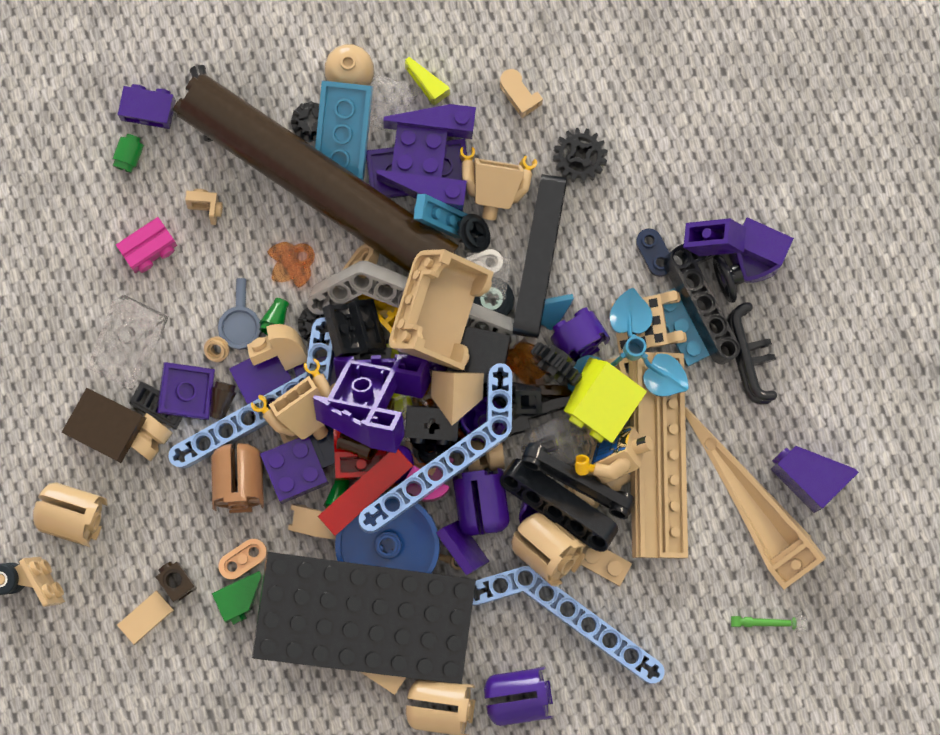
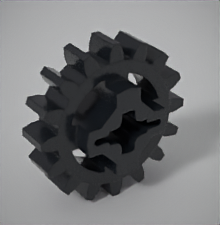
M576 128L573 135L570 131H566V139L558 138V143L561 146H554L553 151L558 154L553 156V161L559 162L556 165V170H564L562 177L572 176V183L575 182L576 178H580L581 183H585L586 177L593 181L595 179L594 172L601 175L603 171L601 166H606L607 160L602 158L607 156L608 150L601 149L605 144L604 140L598 142V133L590 136L589 129L587 128L584 133H580L579 128ZM569 146L571 152L564 158L563 152ZM577 151H579L580 154L585 153V157L583 160L581 157H575ZM597 154V160L592 166L590 157ZM571 167L580 168L582 171L574 170Z
M537 342L530 351L534 358L539 361L536 366L545 375L559 384L564 381L571 386H575L582 378V374L574 368L576 362L566 352L553 344L549 348L547 345Z

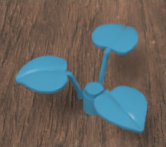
M630 288L616 300L610 311L609 320L613 330L617 333L628 332L629 337L623 347V353L611 365L615 367L624 358L631 361L642 358L645 366L649 368L643 375V382L650 393L666 397L686 392L689 388L687 375L681 364L674 357L659 353L653 358L652 364L648 361V355L645 353L646 342L635 334L644 333L650 327L653 318L652 311L636 289ZM587 355L577 360L574 368L581 374L589 357L598 360L602 359L597 356ZM567 384L568 389L573 392L575 386Z

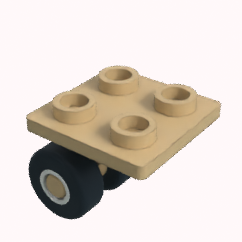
M42 557L23 558L19 561L20 564L13 562L0 563V595L18 593L26 586L34 589L43 607L60 605L65 602L62 597L64 591L58 582H54L50 574L52 569L47 560L42 559Z

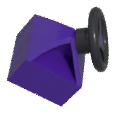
M746 217L742 224L746 227L744 252L728 254L733 263L729 267L721 255L713 257L714 272L726 300L730 303H734L737 300L735 285L744 282H760L773 277L782 266L794 238Z

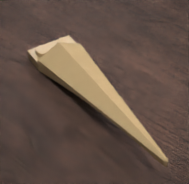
M685 407V417L729 492L767 569L783 590L823 562L826 557L803 527L700 420Z

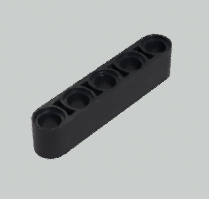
M516 458L511 461L500 477V484L505 490L537 512L543 514L552 522L562 526L590 548L599 552H604L608 549L618 533V526L612 519L543 472L525 468L521 464L522 459Z

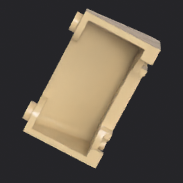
M445 249L420 251L412 263L389 337L390 347L455 370H464L469 360L467 346L460 343L474 297L482 296L490 290L494 272Z

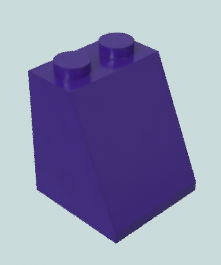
M798 446L793 447L791 450L787 447L772 460L775 465L771 468L782 482L813 513L823 509L859 473L855 468Z

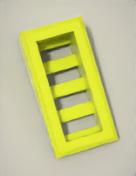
M408 57L405 59V69L432 105H436L450 95V88L412 58Z

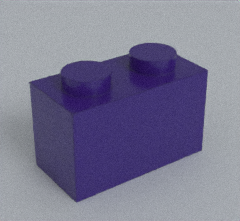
M132 84L131 87L123 86L117 115L121 121L170 129L176 100L174 95L165 89L158 88L156 91H151L138 84Z
M731 218L686 223L683 248L698 256L742 253L745 246L746 227Z

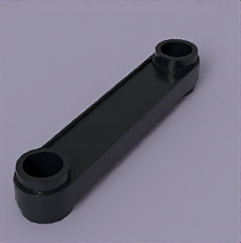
M531 442L525 448L521 461L525 468L532 471H541L607 507L609 513L616 518L627 519L631 514L635 498L629 493L615 491L588 475H578L575 468L548 454V450L538 443Z

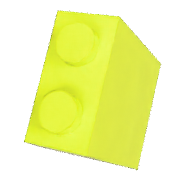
M589 357L581 373L582 378L576 384L564 412L571 416L569 418L571 423L581 429L583 426L589 429L590 433L588 435L596 441L602 443L605 440L613 443L647 391L610 363Z

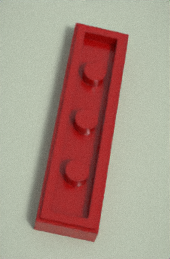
M399 449L396 453L389 452L317 517L334 536L337 535L414 465Z

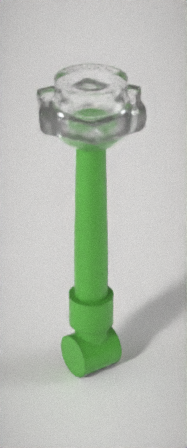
M801 610L797 611L792 620L731 616V627H792L797 636L801 637L802 632H807V616H802Z

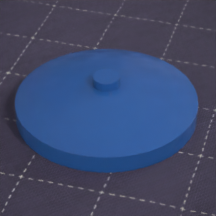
M382 493L376 500H378L380 497H382V496L385 495L386 493ZM393 498L388 499L384 504L385 508L390 512H395L400 507L399 502ZM420 503L412 506L379 531L370 534L360 528L358 515L336 535L335 552L337 561L432 573L437 565L440 553V538L436 533L438 529L430 513ZM380 506L376 507L378 514L374 517H370L369 514L365 516V525L371 524L375 526V520L380 515H382L383 520L387 518L382 513Z

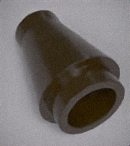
M219 381L215 382L211 393L210 417L220 420L226 417L236 395V392H234L235 385Z

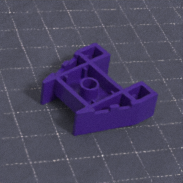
M448 104L384 116V128L397 131L391 171L377 169V181L401 190L417 199V194H427L463 212L467 181L442 178L447 136L472 139L476 107Z
M395 354V358L381 359V355H372L371 359L354 360V356L335 357L333 360L336 383L328 398L317 395L313 397L316 420L370 448L396 453L405 435L402 412L386 408L394 393L423 399L431 382L429 361L406 354Z

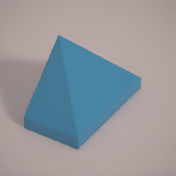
M573 294L546 299L541 325L549 330H553V326L561 321L573 303Z

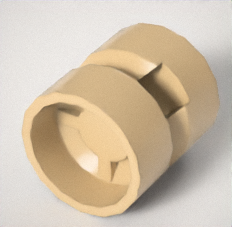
M146 413L144 417L147 419L131 447L151 462L159 452V444H165L173 433Z
M471 440L473 449L482 450L485 447V443ZM502 443L486 453V456H482L468 466V471H479L485 468H489L490 471H497L498 468L505 470Z

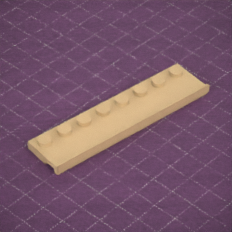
M645 352L651 364L657 354L663 353L674 357L684 369L683 353ZM642 358L636 361L629 360V378L647 391L630 416V426L634 427L641 437L650 436L654 444L653 450L643 454L640 467L631 472V495L635 498L634 507L631 512L632 557L688 558L685 392L666 397L650 393L643 382V375L649 368L645 366Z

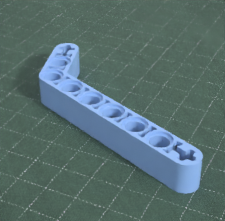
M325 317L317 319L312 325L306 365L308 370L314 371L316 363L313 361V358L315 359L316 352L322 349L326 350L327 358L325 361L319 362V372L324 374L330 385L335 353L329 332L325 333L324 338L329 345L317 343V341L322 342L323 335L319 332V329H324L326 325ZM305 371L302 375L267 393L264 397H266L267 402L276 400L308 376L311 379L313 376ZM260 399L253 401L258 408L264 406L263 401ZM250 403L174 445L169 451V461L176 467L189 468L210 457L217 448L233 444L268 423L263 418L264 414L262 412H255ZM249 412H254L256 415V420L252 425L244 423V417ZM225 425L233 427V434L228 438H224L221 434ZM208 437L211 442L210 447L202 451L199 447V442L202 438ZM194 450L197 453V456L194 453L185 455L186 461L184 462L177 460L180 456V451L188 453Z
M499 363L492 366L487 378V422L366 507L359 515V526L364 532L370 534L379 531L508 438L512 429V371L509 366ZM497 372H502V376L506 378L503 379L501 389L496 390L498 379L494 376H496ZM496 397H502L507 405L503 409H497L494 407L492 400ZM502 423L506 427L505 434H495L492 430V425ZM481 438L485 443V447L482 450H475L471 446V440ZM453 453H459L463 456L464 462L461 465L455 466L450 462L449 456ZM432 468H437L441 470L443 477L438 481H433L428 477V471ZM411 483H416L420 486L421 493L417 496H410L406 491L407 486ZM393 498L399 502L400 507L397 511L390 512L385 508L384 504L388 499ZM380 506L382 513L387 518L383 520L382 515H380L375 520V526L371 524L365 525V516L369 514L370 517H374L378 514L376 507Z
M529 566L519 567L476 580L475 587L477 590L485 589L483 583L489 582V591L493 597L487 598V592L479 596L480 600L475 601L473 598V606L523 592L644 682L655 684L663 679L665 670L658 660L557 586H551ZM521 572H528L532 575V583L530 585L523 586L519 583L518 575ZM497 579L506 581L508 585L506 592L497 593L494 591V581ZM548 587L553 591V598L550 601H543L539 597V590L541 588ZM568 602L573 605L574 613L572 616L565 617L561 614L560 606L562 603ZM584 618H591L595 622L594 631L585 632L582 629L581 622ZM607 633L613 634L616 638V644L613 648H607L603 645L602 638ZM627 649H633L637 653V660L633 664H629L624 660V652ZM643 657L647 659L644 662L646 666L653 667L655 665L657 667L655 671L658 674L657 677L652 676L648 678V671L643 667H640L639 671L635 669L641 664Z

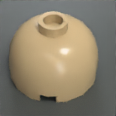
M344 44L336 47L328 55L325 62V77L327 81L369 86L374 77V64L370 55L362 47L354 44Z

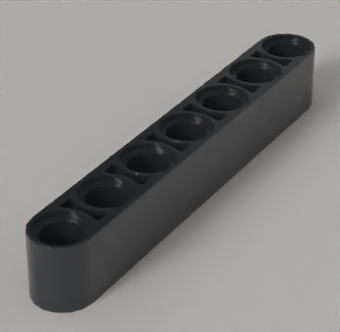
M541 175L513 323V335L539 338L565 197L566 177Z

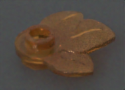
M281 242L272 246L267 251L269 256L277 261L272 271L271 278L273 281L287 282L292 279L298 288L309 281L311 277L310 266L315 259V253L311 246L305 243H299L294 246L288 242ZM300 252L307 254V258L303 261L297 258Z
M520 342L514 349H509L506 365L509 366L523 384L530 385L536 384L535 380L542 378L545 374L536 366L537 363L532 359L534 356L530 351L535 345L527 342Z

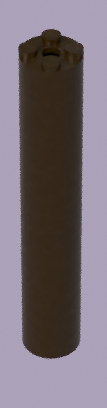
M201 74L198 78L193 77L186 86L188 91L184 99L180 98L175 104L173 111L177 113V117L408 273H410L412 263L420 251L445 249L454 254L457 251L458 244L436 229L414 220V215L208 75Z

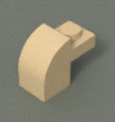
M269 325L266 327L268 336L257 338L252 343L247 344L249 358L254 366L275 356H278L285 371L307 362L308 354L305 344L298 332L287 325Z

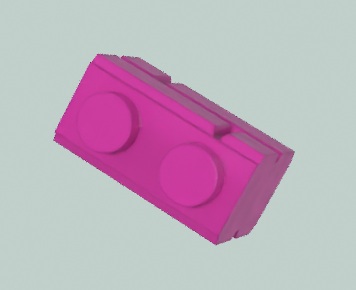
M157 217L117 243L116 246L134 273L138 271L144 273L154 265L152 262L159 257L165 259L173 254L175 251L174 247L177 244L162 221Z

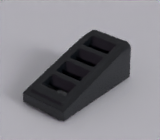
M141 381L129 402L131 407L145 414L148 413L154 419L177 429L183 417L173 416L172 420H169V415L157 414L158 401L153 410H151L149 407L155 396L159 398L160 391ZM147 391L149 392V395L144 404L142 405L140 401L144 396L145 392Z

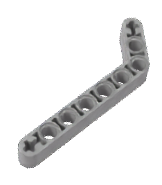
M359 261L315 284L311 289L307 306L312 313L321 315L323 314V307L333 304H344L363 294L399 308L408 277L369 261ZM358 275H365L367 279H363ZM382 284H388L392 288H385ZM337 286H343L346 289L342 290L339 289ZM472 304L466 327L511 336L509 349L516 343L517 335L512 334L513 318L478 304ZM478 322H484L487 325H480Z

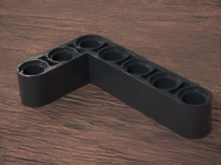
M681 244L665 256L663 261L664 268L676 291L679 292L681 301L710 357L717 364H726L738 356L740 346L698 266L715 255L698 256L683 248L684 244ZM674 256H678L682 260V265H678L674 261ZM686 278L692 280L694 288L686 284ZM697 300L704 303L705 310H701L698 307ZM709 323L716 326L717 333L710 330ZM721 346H725L728 349L729 356L722 353Z

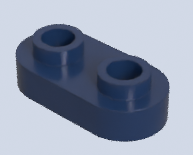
M651 228L642 230L637 236L636 246L644 262L653 275L658 277L666 276L667 272L664 266L659 267L656 264L658 259L664 260L665 256L669 253L661 235ZM651 237L654 243L651 245L646 244L645 238Z

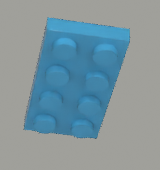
M322 81L315 148L364 181L373 86Z

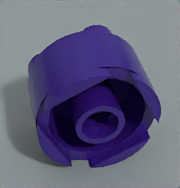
M587 307L576 312L573 319L568 322L562 320L552 328L554 333L550 340L554 346L566 352L575 362L581 357L597 353L600 350L598 345L602 341L606 345L610 340L608 333L594 312L589 311Z

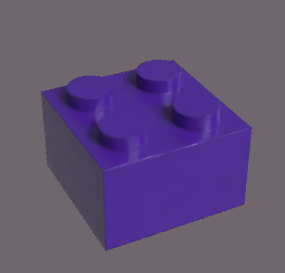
M310 437L294 439L260 454L281 504L329 485Z

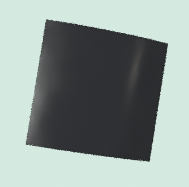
M373 299L353 300L348 304H333L322 308L335 357L362 354L387 347Z
M465 327L460 344L467 346L469 360L464 370H455L448 367V371L484 373V384L487 385L488 374L492 366L499 363L506 364L511 336ZM497 372L494 377L498 379V386L501 387L503 381L502 372Z

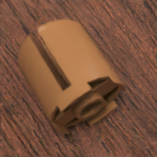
M232 444L223 445L213 452L211 457L213 510L217 511L218 506L232 509L229 510V513L252 512V507L261 505L262 508L264 507L263 464L259 449L249 444H237L238 492L235 450L232 448Z

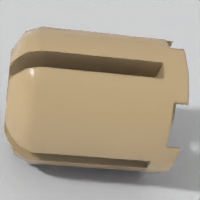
M57 482L49 483L38 496L42 501H37L33 509L35 527L42 533L90 547V540H97L102 526H99L102 504L107 506V499Z
M535 513L524 519L518 526V531H515L511 541L514 553L546 582L555 587L562 584L560 579L570 570L575 573L586 556L582 552L583 547H586L582 542L562 526L552 522L541 513Z
M417 679L409 689L407 699L457 706L458 712L406 705V718L410 727L415 730L450 735H469L464 734L467 721L468 723L473 722L475 700H470V688H475V685Z

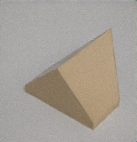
M432 371L431 398L449 423L454 425L483 399L484 373Z

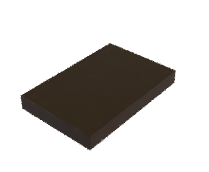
M86 388L64 426L62 433L122 463L147 418Z

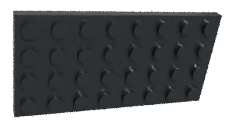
M267 552L252 658L462 684L476 579Z

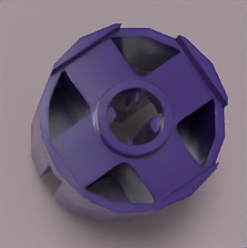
M498 468V474H493V471L479 470L462 473V479H458V476L453 477L459 528L463 533L470 536L498 533L509 525L510 519L506 490L500 484L503 468Z
M545 666L495 674L487 679L484 687L485 699L537 692V697L486 705L487 714L495 725L505 726L553 719L554 715L548 716V704H553L550 681H544L541 671L546 669Z

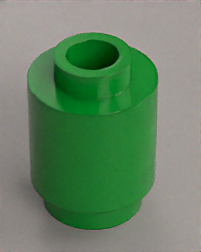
M126 134V137L120 136L112 158L114 160L113 167L120 170L125 169L126 172L132 173L133 168L137 167L144 147L140 143L141 138L131 134Z

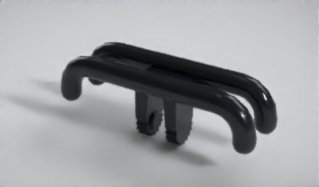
M745 302L732 310L727 318V322L740 346V352L735 359L747 398L759 405L769 404L777 398V393L773 390L764 391L760 388L754 366L774 361L776 357L775 354L751 357L750 351L766 348L772 345L771 339L747 342L741 318L753 309V305L750 302Z

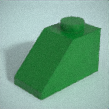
M260 571L212 593L224 622L228 623L231 621L235 625L247 619L245 614L251 612L263 580V575Z

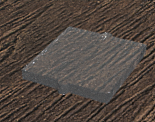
M467 252V260L494 272L490 290L479 297L505 300L507 284L511 280L509 277L511 258Z

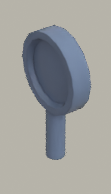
M237 278L235 307L230 308L221 316L218 332L219 336L227 341L230 348L243 350L248 349L247 344L260 338L261 331L259 328L261 324L256 313L246 308V279Z

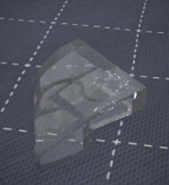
M374 74L371 85L373 86L369 128L388 132L389 129L384 128V116L404 113L411 102L420 95L421 88Z

